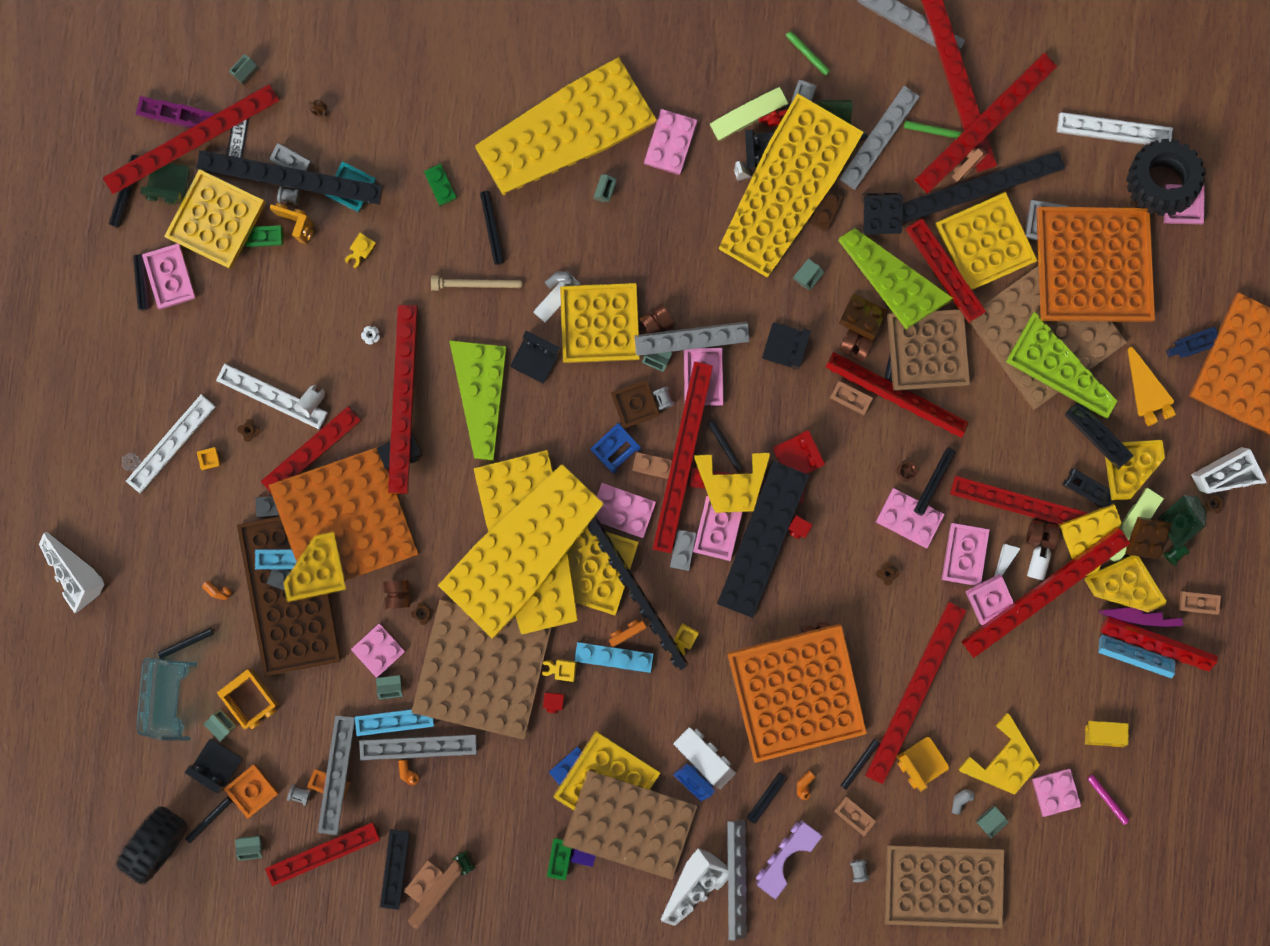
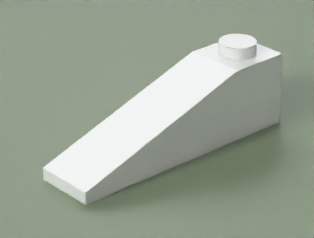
M48 532L43 533L39 546L48 565L53 566L55 569L56 582H61L65 590L62 592L64 599L73 612L77 613L100 595L104 586L103 579L91 566Z
M697 849L686 863L661 921L670 925H677L693 911L694 905L700 901L704 902L707 900L708 897L706 895L714 889L719 890L728 880V866L712 853Z

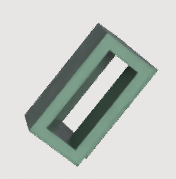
M244 54L229 72L244 86L260 68Z
M601 175L594 194V200L603 203L609 202L617 179L609 175ZM607 182H609V183H608V186H607V189H606V192H605V195L603 196L604 191H605V188H606V185H607Z
M808 258L794 275L793 279L810 291L825 272Z
M672 352L645 355L642 363L664 372Z
M401 675L376 678L379 700L403 697Z
M221 709L216 711L204 723L219 741H223L236 727V724Z
M994 805L975 821L990 838L1009 823Z
M262 835L235 839L238 861L263 858Z

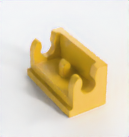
M1088 721V725L1085 727V745L1125 747L1128 745V724Z

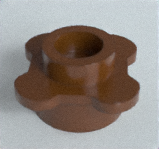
M317 99L314 102L310 101L309 105L311 107L309 109L311 113L317 117L326 118L327 105Z
M248 419L244 425H240L237 428V431L244 436V441L250 442L252 438L260 434V429L254 425L252 419Z
M1211 493L1205 494L1203 510L1205 512L1214 511L1216 514L1220 513L1223 506V496H1216Z
M886 562L884 567L876 572V576L881 578L885 585H891L892 580L899 576V571L895 570L891 563Z
M424 602L418 603L415 611L411 612L412 618L419 620L421 625L427 624L429 617L434 615V610L429 609Z

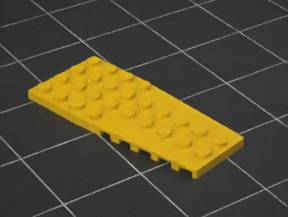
M618 57L568 84L476 144L475 148L502 195H506L507 192L516 188L520 189L529 182L538 181L549 173L553 174L558 172V169L567 165L569 167L576 164V161L583 158L587 159L605 151L653 125L657 120Z
M797 93L762 155L719 246V250L763 276L768 277L834 184L864 132Z
M548 450L474 468L488 532L553 473ZM568 552L561 558L556 568L550 572L548 578L534 596L515 615L521 634L578 621Z
M561 465L480 539L438 586L494 639L534 596L548 578L550 572L556 568L561 558L570 550L575 540L581 536L582 531L595 518V515L604 506V503L564 465Z

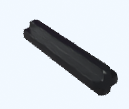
M142 254L133 255L137 307L138 310L145 311L149 309L146 269Z
M779 772L747 816L750 822L757 823L787 781L785 775Z

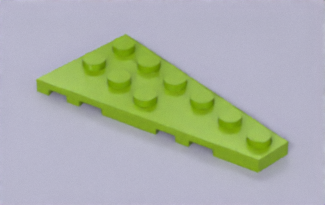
M854 228L839 238L841 245L906 330L952 301L953 298L857 229Z
M1034 311L1009 354L1006 363L1097 414L1108 418L1117 400L1092 376V373L1080 363V360L1055 336L1047 324L1045 325Z
M449 341L474 458L494 461L507 347Z

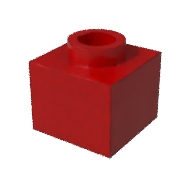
M795 515L788 528L791 531L789 535L798 540L801 537L804 539L813 524Z
M545 692L543 708L547 709L548 713H558V710H563L565 694Z

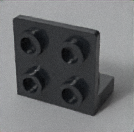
M745 130L747 169L750 173L755 172L775 132L755 134L753 130Z
M899 192L861 193V201L864 203L863 233L901 234L903 195Z
M772 323L762 359L798 370L811 331L807 329L800 331L778 323Z
M525 331L523 341L510 367L543 384L561 349Z
M211 738L194 764L188 766L184 773L218 794L225 788L241 763L242 757Z

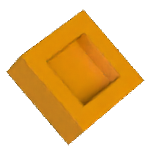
M217 447L197 452L202 471L221 466Z

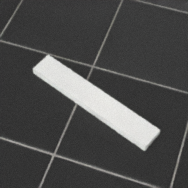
M1060 112L1057 132L1150 145L1155 140L1161 142L1162 139H1169L1171 142L1173 128Z
M225 363L216 380L319 430L328 415V412L317 407L310 417L307 418L303 412H298L294 408L300 400L299 398Z
M201 394L126 482L142 494L217 406Z

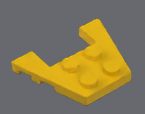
M752 453V474L713 475L712 455H694L714 513L754 511L770 453Z
M1005 713L995 726L1010 738L1006 745L985 769L968 756L958 770L1015 795L1040 765L1011 716Z

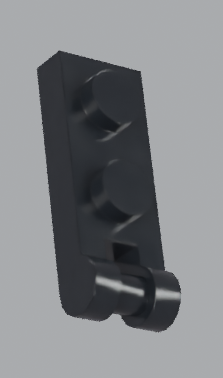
M1074 468L1070 469L1068 473L1070 475L1062 483V486L1072 490L1101 508L1112 505L1116 501L1111 500L1109 488ZM1076 478L1081 480L1078 486L1073 484Z

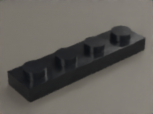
M1076 403L1065 413V416L1118 470L1133 458L1134 455L1085 406Z
M390 829L380 908L400 909L410 831Z

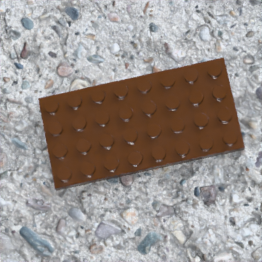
M275 517L238 524L237 529L264 676L341 662L329 593L288 602L285 590L267 584L272 569H255V550H292L281 518Z

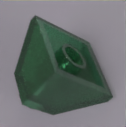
M1183 495L1158 520L1171 523L1168 536L1176 549L1179 550L1206 527L1207 510L1198 496Z

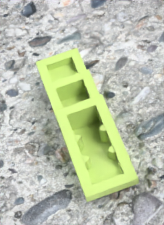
M778 87L710 123L718 141H721L736 131L739 132L749 125L759 122L758 118L773 111H778L789 103L781 87Z
M1145 488L1136 504L1131 507L1124 520L1121 521L1122 523L1119 528L1128 540L1131 537L1137 517L1151 519L1164 499L1148 488ZM1127 546L1111 557L1110 560L1115 563L1119 562L1125 555Z

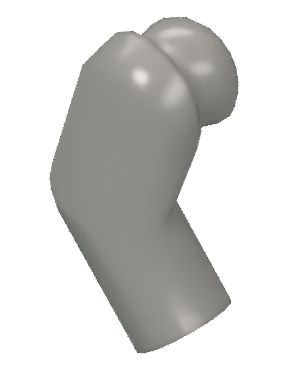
M558 271L544 283L549 289H552L558 282L570 285L574 279L568 271Z
M965 789L957 793L953 799L951 813L961 815L962 805L974 799V792Z

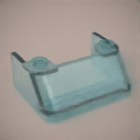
M148 657L143 660L136 724L139 735L158 740L190 741V736L182 735L184 724L180 718L176 717L179 681L180 679H185L189 674V666H197V662Z

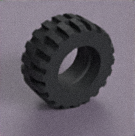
M1162 139L1161 142L1155 140L1150 145L1146 144L1142 147L1141 151H1138L1128 170L1129 173L1126 181L1128 182V192H1132L1131 198L1133 201L1137 200L1139 202L1138 206L1141 209L1145 207L1148 209V213L1153 214V212H1157L1158 216H1164L1165 213L1171 216L1175 215L1177 211L1178 213L1185 211L1187 207L1194 203L1205 183L1204 176L1206 171L1205 167H1202V158H1197L1198 153L1195 149L1190 150L1188 144L1184 143L1182 145L1179 143V140L1174 139L1173 142H1170L1169 139ZM1156 166L1172 168L1181 177L1182 186L1177 189H1165L1158 186L1151 179L1149 169Z
M164 806L154 809L123 848L116 862L118 870L138 884H146L165 864L178 846L188 827L186 821Z

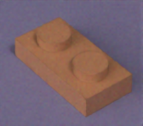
M982 148L973 149L967 155L968 160L964 164L960 163L954 169L955 174L952 178L956 182H961L987 153Z
M840 381L837 382L830 396L831 400L863 416L873 399Z
M636 452L632 471L668 479L672 460Z
M1180 592L1179 611L1219 615L1221 596Z
M847 796L833 810L863 836L876 823L872 817Z

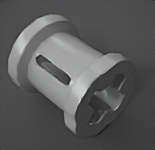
M280 186L277 202L282 203L283 201L297 206L300 200V189L290 190Z
M668 386L653 392L660 405L659 410L675 405L668 392Z
M292 784L287 801L293 800L307 806L311 789L305 790Z
M866 859L850 862L854 874L853 882L870 880L866 870Z

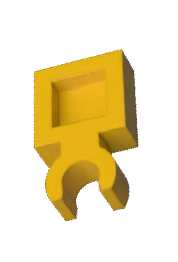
M359 233L350 247L353 254L348 255L345 262L349 263L351 259H355L356 263L353 267L357 269L361 264V257L367 260L377 244Z
M682 623L674 641L685 656V648L691 650L699 631Z
M558 659L556 664L551 660L543 662L544 665L550 667V671L544 670L542 672L543 675L549 676L553 673L556 680L575 681L576 661Z

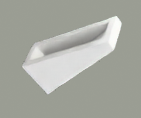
M740 161L735 163L734 172L737 181L752 177L747 169V164Z
M1003 544L995 576L998 574L1002 576L1020 548Z

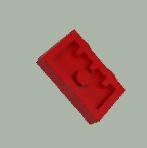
M809 430L773 447L774 454L780 464L807 474L825 465Z

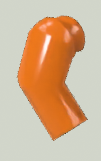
M206 581L202 586L211 597L227 600L232 594L228 587H223L222 590H219L210 581Z
M408 759L399 760L400 778L409 785L417 784L419 776L409 770Z
M810 770L797 782V795L802 800L810 798L809 783L816 778Z

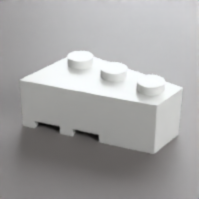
M1243 447L1191 474L1198 490L1204 493L1267 483L1251 450Z
M689 727L673 744L715 787L721 790L736 772L730 767L731 763L724 756L720 757L716 753L718 749L711 742L707 744L703 740L705 736L698 729L694 731Z

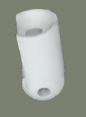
M317 385L310 386L294 406L296 411L303 412L307 418L310 417L325 397L324 389H321L319 393L316 392Z
M1040 545L1033 551L1027 576L1045 580L1051 558V550L1047 548L1044 557L1039 556L1041 551Z

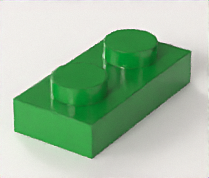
M441 164L424 171L440 207L457 199Z
M283 226L253 227L245 247L284 246Z
M553 838L547 877L566 880L571 848L562 844L564 839Z

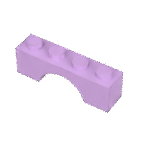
M803 820L793 825L789 838L785 837L779 844L780 850L777 854L773 853L767 861L769 865L765 870L761 869L756 876L757 886L775 899L787 885L783 876V864L786 858L796 851L811 852L822 837L819 832Z

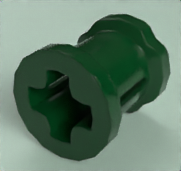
M1177 541L1175 546L1168 553L1165 552L1163 556L1171 565L1176 567L1178 561L1190 552L1182 543Z
M468 850L452 858L453 861L456 860L460 863L462 867L461 876L476 868L467 855L469 853Z

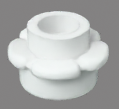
M371 326L365 327L361 333L362 340H365V343L369 345L378 342L380 339L379 329Z

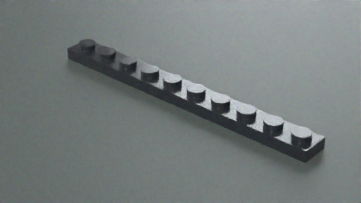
M199 150L196 169L377 205L381 204L384 188L381 185Z
M1057 151L902 203V224L1063 171L1065 166L1060 152Z
M595 515V518L587 527L593 537L596 535L599 540V548L610 557L608 561L611 567L617 569L620 573L618 577L624 586L627 585L630 589L629 595L634 602H638L641 607L639 608L640 613L644 618H648L651 623L649 625L650 629L655 635H659L662 640L660 644L665 652L669 651L672 656L670 660L674 667H679L680 670L684 669L689 663Z

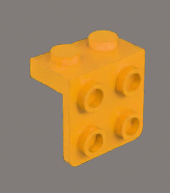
M279 203L276 206L270 205V209L277 216L296 221L292 233L294 238L303 244H307L308 240H311L314 223L309 219L310 216L305 215L306 212L298 209L291 211L287 209V206Z
M925 737L896 756L899 760L897 762L899 768L903 773L906 771L910 777L907 779L913 789L917 788L919 791L926 789L927 783L949 769L948 764L930 737Z

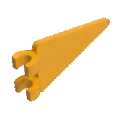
M1133 347L1128 348L1138 416H1144L1147 427L1158 422L1153 413L1156 410L1162 409L1165 420L1175 416V411L1171 406L1174 403L1172 397Z

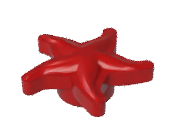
M787 110L773 111L758 118V121L763 122V125L768 124L769 127L779 125Z

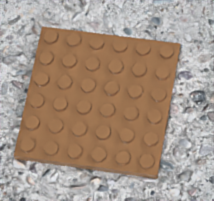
M1039 266L985 303L983 307L986 313L970 323L1033 410L1057 394L1058 391L1007 364L1006 360L1032 313L1035 311L1041 319ZM1042 321L1045 325L1047 324L1055 336L1080 360V363L1088 370L1127 343L1112 322Z
M439 600L411 713L525 740L551 628L521 634L517 619L513 618L492 639L456 603Z

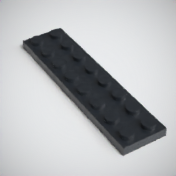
M772 462L719 596L718 605L753 618L809 478L808 474L778 462Z

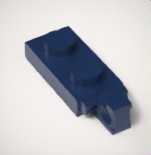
M1214 326L1174 342L1176 347L1166 350L1168 358L1179 354L1180 358L1188 357L1212 348L1213 342L1218 336L1217 329Z

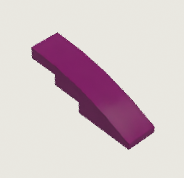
M140 96L135 115L191 128L215 113L183 104L178 105L160 99L158 101Z
M1132 607L1099 610L1101 615L1138 625L1183 626L1182 618L1163 619L1162 612L1143 613L1142 610Z

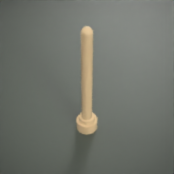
M431 275V291H439L443 287L521 288L523 286V282L520 280L443 279L439 275Z

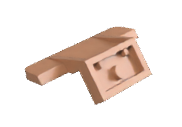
M428 859L404 890L406 894L419 903V907L408 919L412 927L418 928L459 876L462 867L458 861L454 860L447 871L444 872Z

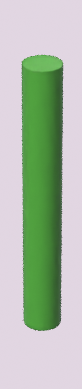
M792 31L787 33L786 37L826 76L830 72L828 67Z
M905 121L903 127L951 138H957L961 134V131Z

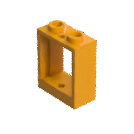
M252 668L244 671L217 692L244 730L256 728L261 724L260 719L264 716L268 718L276 712L275 708L279 705ZM249 679L253 681L270 704L250 721L230 696L232 692Z

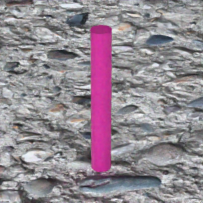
M1093 774L1090 775L1087 780L1122 824H1127L1130 821L1096 777Z

